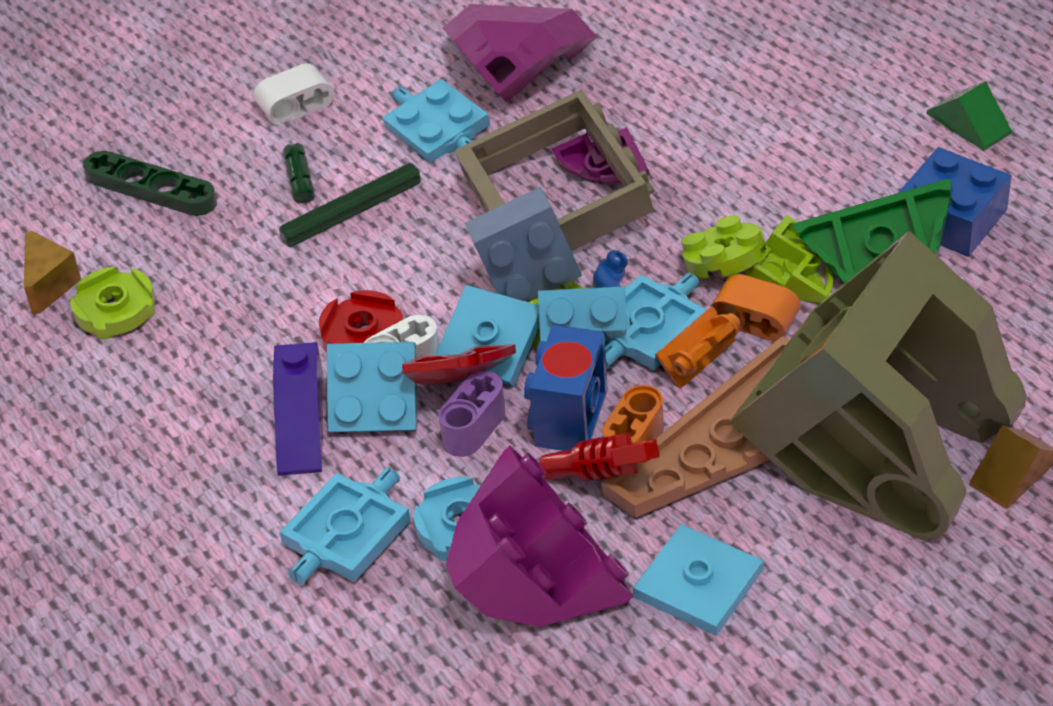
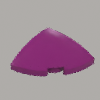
M628 128L617 131L622 145H620L622 149L628 146L632 151L638 165L637 171L641 172L644 170L649 175L650 172L636 143H634ZM588 133L552 148L557 161L573 175L579 178L601 181L602 183H620L594 142H591Z

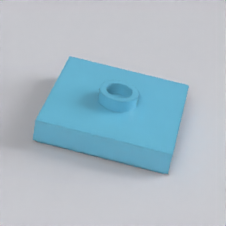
M465 285L435 355L460 354L476 346L515 344L516 353L495 368L488 370L497 374L501 378L503 385L514 387L540 327L539 305Z
M681 524L633 587V596L646 604L717 636L762 573L764 560Z

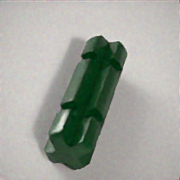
M297 142L294 145L287 144L283 152L294 201L298 204L305 201H313L315 194L304 146Z

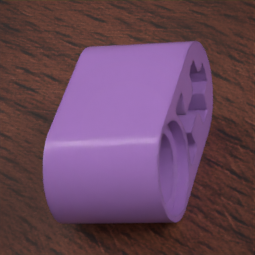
M479 371L469 375L440 409L439 422L442 443L447 453L457 457L474 454L504 419L506 410L503 383L497 374L490 371Z

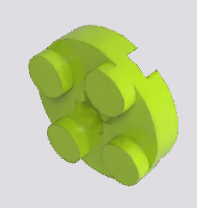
M736 215L723 217L716 222L715 227L702 232L688 234L681 240L683 247L682 256L688 273L694 274L698 278H709L707 271L720 270L722 277L740 273L758 263L762 258L761 249L766 250L762 229L752 223H741L740 217Z
M107 267L92 272L80 280L76 286L77 294L74 296V299L72 297L70 299V306L76 323L86 332L93 333L100 339H109L139 327L155 314V295L150 279L143 272L130 268L131 273H119L118 267ZM110 299H114L115 301H117L114 303H107V301Z

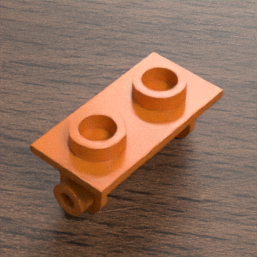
M711 306L660 349L655 356L675 385L681 389L736 341L734 337L739 332L738 328L741 322L735 314L719 315L714 307Z

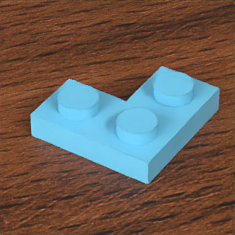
M625 286L538 291L540 341L547 340L552 324L595 331L627 330Z

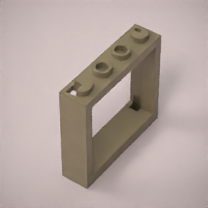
M582 89L454 150L464 177L485 212H488L505 204L488 177L489 174L585 129L623 185V188L557 219L571 251L654 211L650 194L654 193L655 190L649 182L647 173L644 170L641 172L637 171L638 165L630 148L627 146L622 149L620 146L622 142L615 126L612 123L608 125L604 123L606 118L599 103L592 105Z

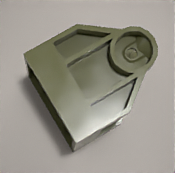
M908 231L811 311L729 423L804 491L856 513L884 522L886 525L918 539L932 540L941 537L947 531L958 514L966 496V487L962 477L950 464L937 425L983 443L989 437L997 434L1001 426L1009 427L1016 422L1025 408L1027 394L1022 381L1011 369L993 307L916 236Z

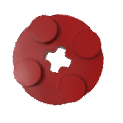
M372 290L351 292V299L344 300L341 303H338V298L331 301L323 309L319 318L320 335L325 351L327 352V344L364 343L371 336L404 320L401 309L399 310L395 306V300L389 295ZM363 323H369V326L366 327V328H362V329L353 328V327H360Z

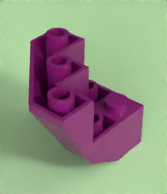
M469 4L443 27L447 35L505 102L513 98L560 55L563 54L570 61L598 38L574 9Z
M508 446L502 452L456 523L446 561V567L454 588L486 617L539 627L627 603L634 596L625 581V578L629 576L626 568L613 554L610 553L608 556L584 528L587 525V521L572 504L568 503L565 505L543 478L546 475V471L541 464L529 453L522 457L511 446Z

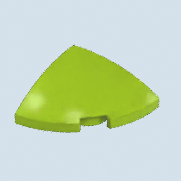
M786 215L768 238L766 250L761 249V260L745 270L743 275L786 287L792 290L799 300L821 303L831 292L833 273L827 267L824 269V288L819 270L822 261L796 235L793 223L797 221Z

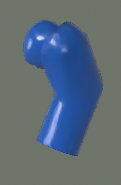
M612 250L608 252L606 259L601 260L593 275V283L596 288L621 287L619 283L625 274L624 268L628 265V258L624 253Z

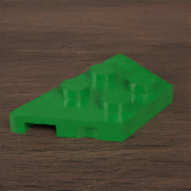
M950 178L796 222L793 223V228L798 238L842 284L846 283L908 231L938 256L953 192Z

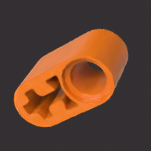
M734 274L728 277L710 307L713 306L719 315L735 314L741 322L738 328L739 331L775 342L785 335L799 312L801 303L798 296L786 287L746 275Z
M637 385L628 389L603 425V437L630 433L632 442L656 439L664 430L663 396L661 392L649 385Z

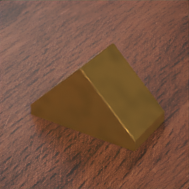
M34 231L25 232L24 290L32 314H39L81 280L74 252Z
M1001 426L970 480L969 486L1008 509L1053 466V447L1024 430Z

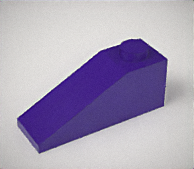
M318 343L274 346L273 393L277 475L322 472L324 374Z

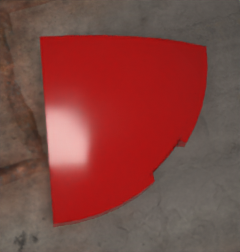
M515 344L476 346L460 354L419 356L403 363L402 370L408 379L419 385L430 386L464 380L473 373L495 368L516 353Z

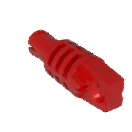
M630 433L580 441L571 450L542 455L539 463L546 471V475L543 477L545 480L577 476L584 481H593L638 473L636 463L658 458L660 453L656 439L632 442Z

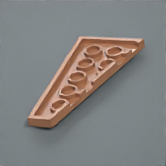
M781 336L656 438L660 457L636 463L638 473L606 478L602 481V495L637 518L770 461L766 455L734 428L729 421L790 340Z

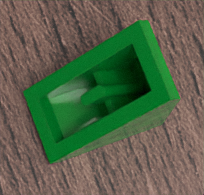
M986 81L952 94L929 108L926 112L927 115L983 151L1012 132Z

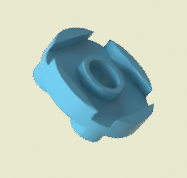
M454 477L440 481L425 491L424 500L420 503L419 508L416 504L414 523L417 537L420 543L441 561H447L457 523L454 522V515L464 512L481 486L475 485L473 478Z

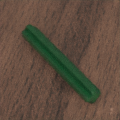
M407 163L282 224L279 227L281 239L287 246H294L419 184L421 181L420 172L413 163Z

